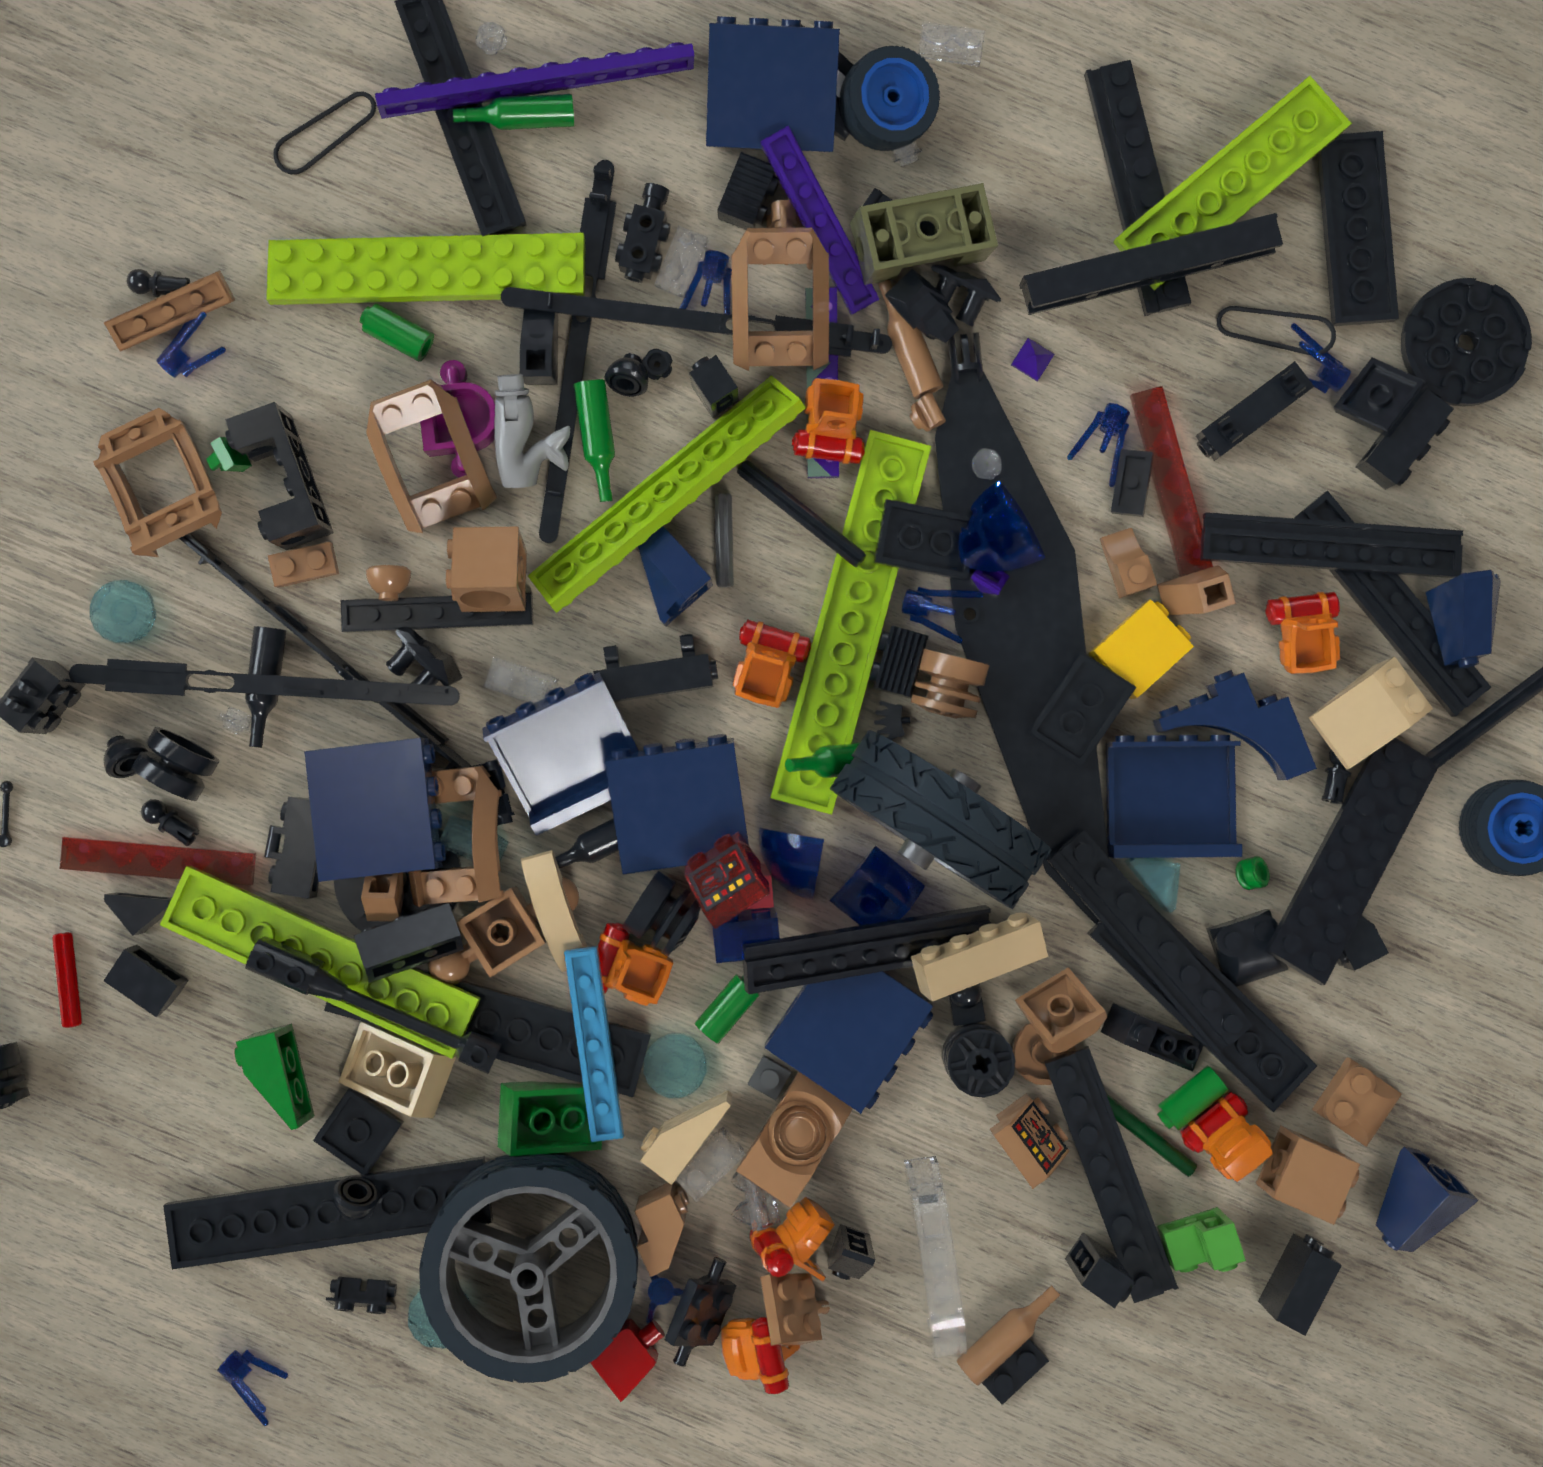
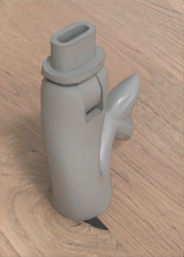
M523 374L497 376L499 390H495V395L498 397H496L494 436L497 466L503 487L524 488L536 485L540 466L545 459H549L562 470L567 471L569 462L563 446L569 439L570 426H566L550 434L545 439L538 441L523 454V449L534 421L533 405L530 397L526 396L529 393V389L524 388Z

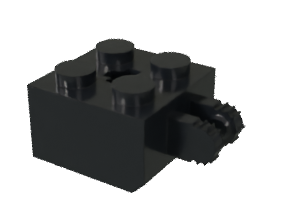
M32 657L28 662L29 664L0 699V718L20 733L47 734L59 726L62 720L60 716L67 707L70 708L77 703L81 697L80 691L86 684L73 682L69 677V671L56 661Z

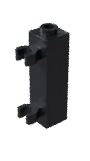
M1294 361L1198 433L1196 438L1199 440L1197 442L1199 450L1207 458L1211 456L1214 461L1315 386L1296 361Z
M692 634L679 636L682 658L620 667L618 647L616 645L603 647L607 669L593 671L594 674L600 672L615 702L714 687L713 680L718 679L716 660L710 661L708 654H695Z

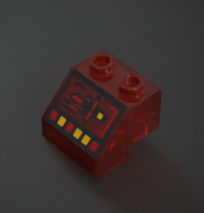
M739 831L732 836L730 834L722 836L714 843V848L705 854L698 852L687 861L688 865L685 866V878L704 915L714 929L770 894L769 882L761 872L760 861Z

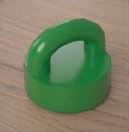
M1261 857L1246 858L1239 861L1236 865V878L1244 889L1253 890L1268 885L1270 873L1266 862Z

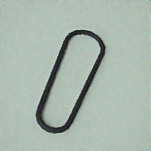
M363 91L355 92L282 137L276 143L273 151L277 167L282 172L290 175L300 174L309 169L374 116L376 112L374 98L369 93ZM363 96L370 100V113L306 165L296 170H290L280 163L278 151L284 142L356 97Z
M1228 306L1222 309L1217 316V327L1226 336L1306 355L1320 356L1327 353L1333 347L1336 340V330L1333 324L1327 318L1318 315ZM1228 311H1241L1318 320L1324 322L1329 327L1331 340L1324 349L1311 351L1229 332L1223 328L1221 319Z

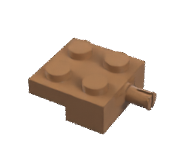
M794 1273L781 1277L772 1276L771 1274L760 1277L771 1346L803 1345L822 1340L821 1321L818 1314H827L830 1307H822L829 1305L827 1300L816 1301L812 1275L810 1273Z

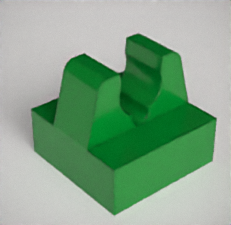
M218 437L210 443L215 452L207 457L206 461L212 471L220 468L221 471L244 472L252 466L246 454L241 455L236 449L230 447L226 437Z

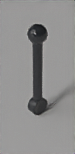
M4 781L0 785V790L3 792L0 847H8L12 843V838L8 835L10 792L14 787L10 781Z

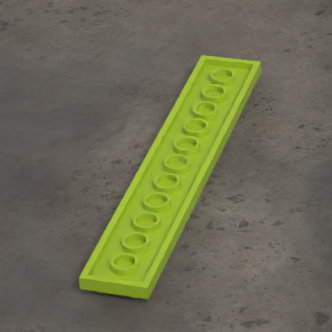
M874 430L869 432L865 454L861 461L842 535L864 551L866 557L858 567H854L838 553L836 554L770 798L830 815L833 813L837 794L831 791L830 787L837 777L823 778L818 776L815 771L788 772L785 769V761L791 758L812 756L822 746L852 743L899 569L873 563L884 502L886 499L916 505L931 450L930 445Z

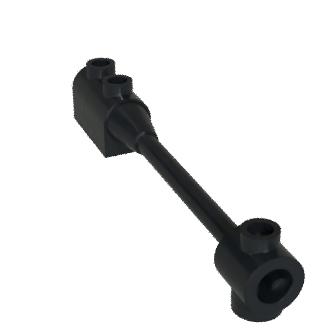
M264 936L260 938L253 947L245 969L305 995L311 994L338 1001L344 1000L456 1049L459 1062L489 1074L502 1045L490 1037L483 1036L474 1031L460 1037L354 991L324 970V961Z

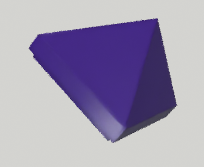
M1027 338L1011 366L1038 382L1055 354Z
M982 560L971 579L980 592L999 595L1010 576L989 562Z

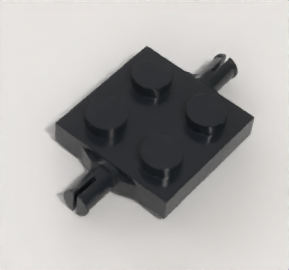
M719 1257L713 1258L714 1260L706 1276L699 1279H688L664 1339L672 1346H679L673 1362L679 1366L686 1367L687 1360L694 1347L714 1345L715 1340L720 1334L725 1314L732 1304L733 1294L737 1285L728 1279H720L727 1262Z

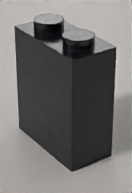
M1293 1233L1258 1302L1276 1321L1306 1336L1342 1265L1332 1257L1334 1252L1325 1247L1324 1243L1308 1234L1303 1239Z

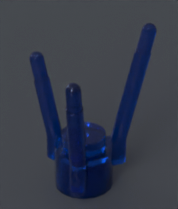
M714 250L705 252L704 261H699L696 274L679 307L680 309H687L703 275L706 284L701 306H707L713 283H721L723 279L724 314L730 315V280L732 269L728 267L730 259L728 255Z
M202 311L197 318L184 323L170 345L156 359L157 363L172 377L176 378L180 373L188 377L195 369L226 352L225 347H220L188 364L191 357L182 347L206 318V312Z
M1291 324V329L1304 340L1299 342V346L1322 364L1316 374L1320 381L1308 378L1315 386L1314 388L1323 393H1326L1329 388L1338 392L1347 382L1351 370L1328 352L1324 354L1319 353L1318 351L1324 348L1297 324Z
M1108 403L1104 412L1097 411L1093 422L1067 455V459L1072 460L1099 425H1101L1100 431L1105 433L1099 449L1101 453L1106 451L1112 436L1118 435L1109 486L1114 487L1120 452L1123 449L1125 435L1130 426L1126 423L1130 412L1123 406L1114 403Z
M918 587L917 591L908 589L904 596L902 613L910 615V621L920 623L960 644L963 642L961 637L923 617H928L930 611L949 615L956 614L955 609L933 604V598L928 596L981 598L984 594L981 591L935 590Z
M658 1274L650 1277L652 1282L648 1287V1296L651 1302L646 1317L647 1324L653 1321L658 1305L669 1304L674 1296L681 1297L684 1289L674 1288L668 1279L659 1278Z
M235 1350L220 1365L217 1371L232 1385L262 1425L267 1426L269 1421L263 1414L266 1412V1407L244 1382L252 1371L248 1365L251 1363L283 1379L288 1377V1373L255 1357L248 1350L242 1355Z

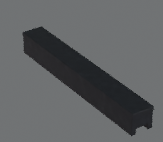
M1277 213L1024 275L1019 286L1023 292L1028 315L1273 255L1276 253L1275 248L1283 245L1277 222Z

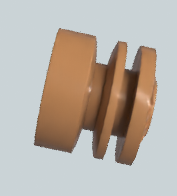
M924 649L919 670L932 677L930 682H915V687L928 690L927 697L912 694L910 702L919 705L931 713L955 719L967 717L976 719L977 710L966 708L964 704L965 700L980 703L981 698L968 692L969 685L984 686L989 665Z

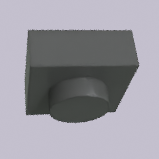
M763 1055L749 1079L748 1085L776 1101L791 1074V1070Z

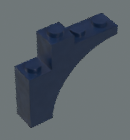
M1232 670L1214 676L1215 683L1206 686L1211 698L1208 697L1207 693L1189 700L1191 706L1179 710L1177 705L1159 711L1161 717L1153 720L1156 732H1163L1182 726H1202L1230 733L1253 747L1270 765L1277 780H1289L1317 769L1289 697L1277 698L1276 694L1257 700L1259 704L1257 706L1244 672L1234 675Z

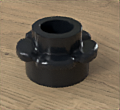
M652 349L643 358L642 365L645 367L650 379L659 380L661 377L666 378L671 374L673 360L668 352ZM659 362L661 364L660 367H655V363Z

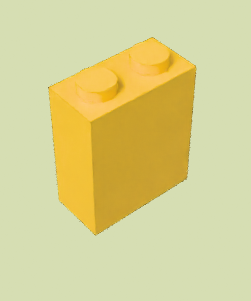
M1151 599L1141 604L1088 653L1094 660L1137 687L1130 696L1131 700L1143 694L1194 647L1189 641L1191 639L1189 633L1182 626H1175L1168 618L1170 615L1168 610L1160 602L1156 601L1154 603Z

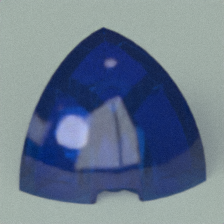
M1000 481L991 485L971 506L973 514L966 528H961L959 536L961 563L980 571L998 572L1021 568L1045 558L1030 523L1015 499Z
M760 827V852L765 866L772 877L789 892L802 898L813 900L824 839Z

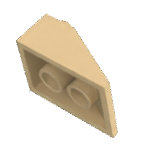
M1392 657L1373 665L1312 714L1309 719L1347 770L1412 727L1433 708L1396 657Z
M361 1021L339 1083L410 1117L434 1118L456 1057L451 1059L394 1032Z
M727 1090L663 1122L659 1129L653 1126L642 1141L643 1144L640 1149L643 1151L640 1162L672 1185L730 1108L733 1094Z

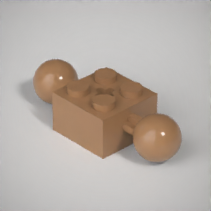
M562 877V885L573 912L579 902V892L576 885L570 879ZM515 886L505 891L504 897L493 899L460 919L456 923L467 940V943L463 945L464 950L428 962V969L430 975L451 985H456L466 978L470 969V963L476 959L480 961L488 976L492 977L546 943L532 902L527 904L518 887ZM499 923L509 927V938L505 935L501 937L498 935L497 931L501 929Z

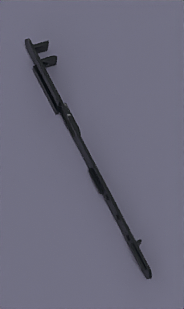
M601 160L594 166L593 188L589 198L585 197L580 233H584L585 276H591L594 279L591 294L593 298H596L598 279L605 280L617 205L616 202L610 201L615 168L609 160ZM572 315L555 432L570 426L569 439L563 446L569 463L577 418L574 384L581 382L583 379L592 318L588 317L586 321L579 322L575 315ZM551 461L539 529V537L545 543H553L558 538L568 469L564 471Z
M513 287L505 288L501 293L502 303L512 308L733 335V330H729L726 327V322L732 319V314L727 315ZM749 315V322L771 324L775 331H813V320L777 315L775 320ZM829 322V355L851 357V350L886 354L892 347L891 338L885 334H880V329H874L873 333L854 331V325Z
M189 533L179 538L201 556L198 561L199 565L207 563L212 565L332 664L336 672L345 680L369 681L308 631V627L283 606L276 605ZM373 701L383 706L420 738H428L429 744L434 746L435 753H440L449 761L445 769L471 766L445 744L449 738L406 703Z
M107 659V665L75 664L69 670V677L73 682L105 685V691L185 696V690H196L207 693H247L453 706L460 699L458 689L452 686L224 673L214 670L190 671L187 670V664ZM193 674L230 676L234 679V685L230 689L192 687L189 685L188 679Z

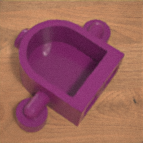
M457 360L446 361L440 369V376L445 384L440 386L454 398L457 397L477 451L482 450L495 440V401L482 387L466 382L467 370L461 362ZM443 414L420 421L423 451L429 457L455 454L456 457L451 463L453 474L457 478L467 475Z

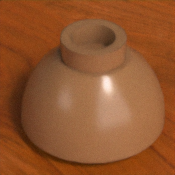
M376 565L366 570V578L371 588L379 594L380 601H398V594L404 591L409 584L411 571L404 566Z

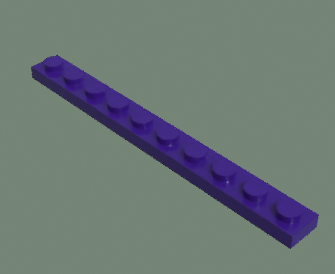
M675 42L667 45L666 48L652 49L650 47H643L634 53L621 54L619 52H612L596 59L580 57L571 63L565 64L549 62L539 68L527 69L525 67H517L508 73L501 74L485 72L476 78L470 79L454 77L438 84L422 82L416 84L413 88L400 89L390 87L384 89L381 93H375V98L381 119L491 102L498 97L529 96L694 69L695 55L692 43L684 45L681 42Z

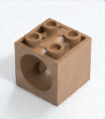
M453 527V539H448L447 555L449 559H452L451 569L446 570L447 589H451L452 600L457 601L461 612L525 611L527 550L519 527Z
M1280 1125L1271 1146L1273 1154L1265 1160L1256 1184L1272 1198L1335 1225L1337 1218H1340L1346 1209L1345 1199L1349 1189L1353 1188L1358 1181V1168L1360 1164L1332 1147Z

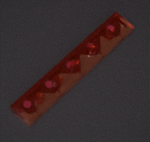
M1163 386L1131 394L1130 400L1144 449L1147 452L1154 453L1151 474L1180 577L1213 567L1212 561L1200 560L1202 525Z
M62 837L59 869L181 879L186 866H193L230 884L253 885L256 853Z

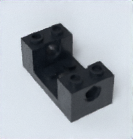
M272 402L225 419L229 429L225 431V435L230 447L236 449L241 455L247 454L254 462L274 455L278 465L284 466L287 475L283 479L286 490L291 497H295L258 511L261 521L257 524L263 539H268L270 543L289 550L333 534L331 523L292 415L277 403Z

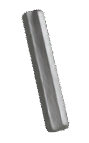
M728 493L715 495L716 584L721 588L732 587L734 584L732 496Z

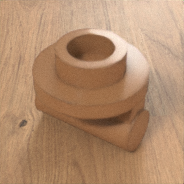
M932 393L923 395L919 401L911 405L912 413H910V418L919 430L923 429L929 432L946 422Z

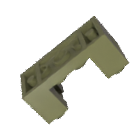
M984 183L860 206L850 222L864 285L895 279L903 268L953 258L954 266L957 267L982 262L998 247ZM922 221L933 223L936 228L935 235L927 236L923 234L920 229V223Z

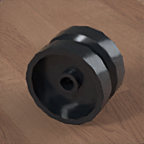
M155 727L147 740L149 748L154 753L140 752L132 765V769L147 781L171 794L190 801H197L205 788L202 779L197 775L212 776L219 764V759L196 743L169 730Z

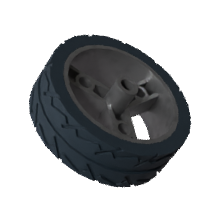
M868 730L851 755L854 757L850 764H845L830 790L903 839L905 842L898 853L916 865L927 870L931 862L935 860L995 900L1013 909L1029 886L1027 881L1030 876L1037 874L1043 861L1050 854V846L1015 819L978 795L977 792L981 785L964 773L953 768L948 775L892 740L872 730Z
M564 1154L504 1155L495 1158V1160H490L468 1173L447 1196L426 1236L419 1266L420 1295L429 1323L442 1344L460 1361L463 1360L470 1368L491 1378L509 1382L514 1380L518 1383L547 1382L569 1375L568 1371L576 1372L595 1360L613 1342L612 1338H615L620 1332L630 1313L636 1290L638 1237L627 1205L617 1189L602 1174L580 1160ZM522 1193L546 1194L572 1205L570 1209L538 1235H530L525 1239L470 1219L472 1215L487 1204L505 1196ZM565 1228H572L577 1231L578 1235L574 1238H567L561 1231ZM600 1234L605 1243L610 1261L609 1279L601 1296L589 1311L573 1323L559 1328L551 1273ZM554 1241L559 1250L550 1258L551 1247L549 1242ZM481 1242L488 1243L493 1250L491 1252H483L478 1248L477 1244ZM499 1250L517 1253L515 1263L513 1264L499 1257ZM455 1259L510 1280L512 1288L517 1293L523 1332L500 1327L481 1315L469 1302L460 1286L455 1269ZM543 1285V1293H537ZM533 1309H542L546 1316L536 1317L531 1311Z

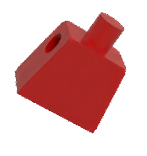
M631 1318L627 1319L618 1335L612 1338L613 1342L595 1360L590 1362L620 1402L631 1393L657 1363L658 1352L653 1345L662 1339L665 1333L655 1320L640 1330Z

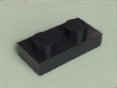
M1121 449L1111 507L1112 514L1144 517L1154 459L1153 452Z
M1029 1338L982 1384L1003 1405L1049 1362L1048 1357Z

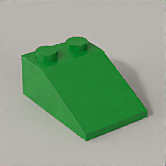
M292 1023L256 1032L236 1041L237 1047L234 1054L238 1066H242L243 1073L291 1130L298 1129L315 1116Z
M537 1081L501 1083L497 1147L509 1156L602 1150V1141L591 1142L583 1084Z

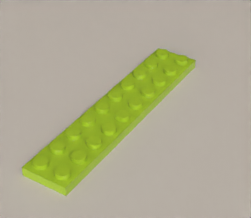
M584 233L486 235L483 237L482 235L268 240L266 300L270 305L501 300L502 291L508 287L585 296Z
M771 375L532 571L528 578L556 613L559 612L563 607L571 604L574 598L585 589L594 585L613 566L622 562L624 557L636 547L645 543L659 528L668 524L687 505L695 502L704 491L713 484L718 483L732 468L745 461L749 454L763 443L769 441L783 426L792 422L806 408L799 397Z
M186 866L160 923L162 927L245 965L256 942L264 936L324 961L323 969L348 985V988L460 1037L465 1035L481 1000L480 997L454 985L442 982L415 967L369 983L355 940L193 866ZM313 995L446 1057L453 1059L457 1053V1050L344 1000L338 1001Z

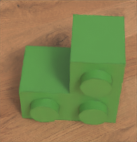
M1218 1207L1157 1226L1167 1259L1175 1271L1190 1272L1199 1267L1198 1264L1207 1262L1214 1271L1225 1272L1235 1269L1238 1263L1246 1261L1234 1222Z

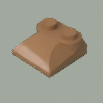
M1069 967L1015 999L1018 1007L1042 1037L1044 1046L1049 1051L1056 1053L1067 1051L1093 1035L1107 1019L1106 1011Z
M1347 1057L1312 1110L1367 1147L1402 1094L1378 1078L1370 1070Z

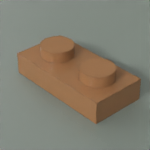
M331 542L268 555L274 587L277 588L339 574L334 547Z

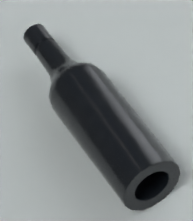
M254 626L248 674L281 676L286 630ZM245 693V702L252 715L249 747L262 748L266 718L277 705L279 695Z
M614 818L582 833L568 851L555 857L559 869L575 862L594 863L619 851Z

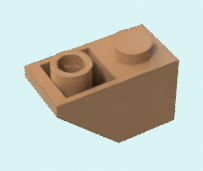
M1219 565L1157 584L1161 604L1168 610L1170 615L1204 614L1236 604L1229 574Z

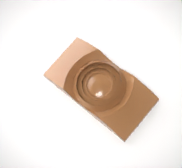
M798 1071L737 1167L736 1172L791 1208L813 1176L822 1157L842 1129L853 1108Z

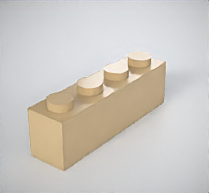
M1021 912L1010 915L1008 920L998 924L983 925L979 928V931L969 935L954 936L950 939V942L943 945L925 947L921 950V953L911 956L920 992L933 1002L1046 958L1048 953L1040 921L1027 913Z

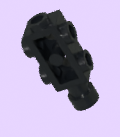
M646 183L642 194L644 199L643 206L634 204L633 212H627L623 231L627 232L624 244L619 243L616 251L615 262L619 263L620 272L625 273L624 278L637 283H642L644 278L651 280L653 272L659 273L663 254L658 253L661 241L666 243L670 233L671 224L666 223V212L661 211L662 206L667 203L670 190L659 184ZM643 219L652 221L648 228L640 225ZM637 249L644 252V255L639 259L632 256V253Z

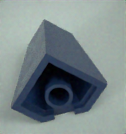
M664 526L653 533L645 543L638 546L659 619L667 627L713 586L712 579Z
M1492 570L1463 573L1425 592L1444 666L1458 664L1459 668L1475 666L1479 664V658L1491 654L1501 583L1499 575L1494 574Z
M1405 1146L1399 1152L1376 1226L1384 1234L1382 1236L1384 1242L1393 1250L1414 1252L1475 1205L1478 1199L1455 1175L1446 1169H1440L1434 1164H1427L1430 1161L1427 1155L1418 1149Z

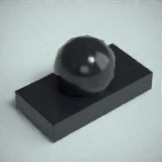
M980 983L948 995L954 1026L986 1021Z

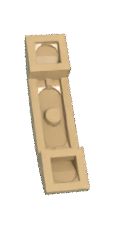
M553 850L521 858V864L530 898L547 945L561 972H565L567 969L564 951L587 947L583 934H580L562 885L563 878Z

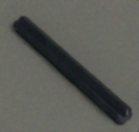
M749 460L741 463L737 473L745 481L851 565L858 567L866 557L865 552Z
M1543 667L1429 751L1425 756L1429 758L1436 768L1441 767L1543 690Z

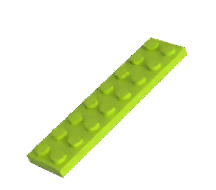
M1311 75L1308 76L1116 237L1113 243L1120 251L1237 222L1343 133L1352 123ZM1164 282L1152 284L1150 286L1153 290H1156Z

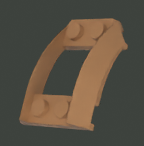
M812 227L747 228L740 239L739 245L731 255L733 364L749 371V366H813L814 371L828 364L829 253L826 252ZM748 264H813V331H749Z
M428 380L370 403L366 434L389 492L408 531L423 533V528L479 507L484 510L497 499V495L490 484L486 470L466 425L457 397L451 396L433 380ZM443 414L467 475L410 496L397 468L385 434Z
M157 408L101 435L98 444L101 452L99 458L93 462L112 496L125 533L129 536L132 545L130 548L134 555L159 557L156 549L209 523L217 529L222 515L219 502L198 451L180 419L177 420L168 412ZM173 439L196 492L145 517L119 464Z
M484 766L433 770L432 776L437 777L439 794L435 796V803L474 800L472 816L473 866L409 871L413 904L420 907L425 904L477 900L479 903L504 897V891L500 890L498 875L501 869L498 851L497 818L499 797L502 796L501 790H498L489 779L491 776Z

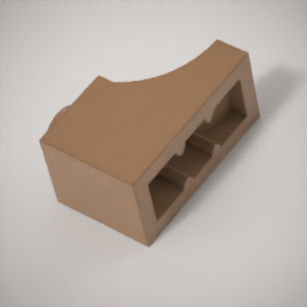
M1132 528L1100 538L1119 599L1148 590L1157 585L1148 555H1145L1139 546Z
M403 872L365 877L361 900L367 921H394L401 916L404 901Z

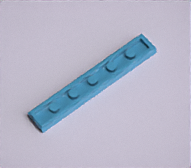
M598 946L568 949L564 951L591 1142L622 1139L624 1137V1129Z

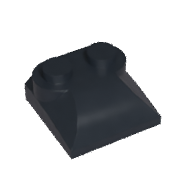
M1264 909L1206 928L1221 973L1236 987L1288 970V966L1265 952L1278 926V923L1272 917L1270 909Z

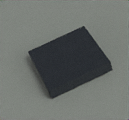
M1371 357L1335 404L1334 410L1336 413L1390 438L1428 388L1427 381Z
M348 1088L313 1141L360 1174L365 1175L371 1171L404 1121L368 1096Z

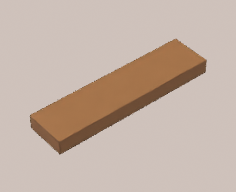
M219 270L107 320L104 324L121 352L235 301V298Z

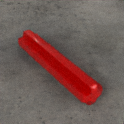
M69 932L53 935L52 941L61 1024L64 1028L79 1026L82 1023L73 936Z

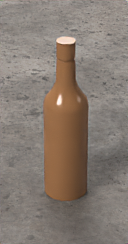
M886 280L878 286L889 312L887 333L891 338L892 346L914 399H919L927 393L933 394L943 388V383L922 332L917 328L913 329L885 297V294L892 288L890 280Z
M1052 1285L1030 1305L1009 1310L957 1359L960 1368L974 1384L979 1386L1033 1335L1038 1317L1060 1296L1059 1292Z

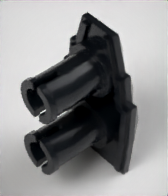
M932 265V270L939 273L938 277H940L935 288L946 297L944 301L947 305L957 286L961 287L963 285L967 287L966 291H968V294L958 315L955 317L956 319L973 327L985 301L989 302L990 299L997 303L1001 301V298L986 278H977L967 272H957L945 265Z
M913 268L885 294V297L913 329H919L927 338L932 340L938 339L946 343L959 331L951 315L953 311L944 301L946 297Z
M405 626L395 631L402 640V646L386 662V666L392 673L402 676L407 668L417 660L425 669L410 684L436 685L440 681L444 686H451L463 678L452 656L441 651L434 643L423 639L415 631Z

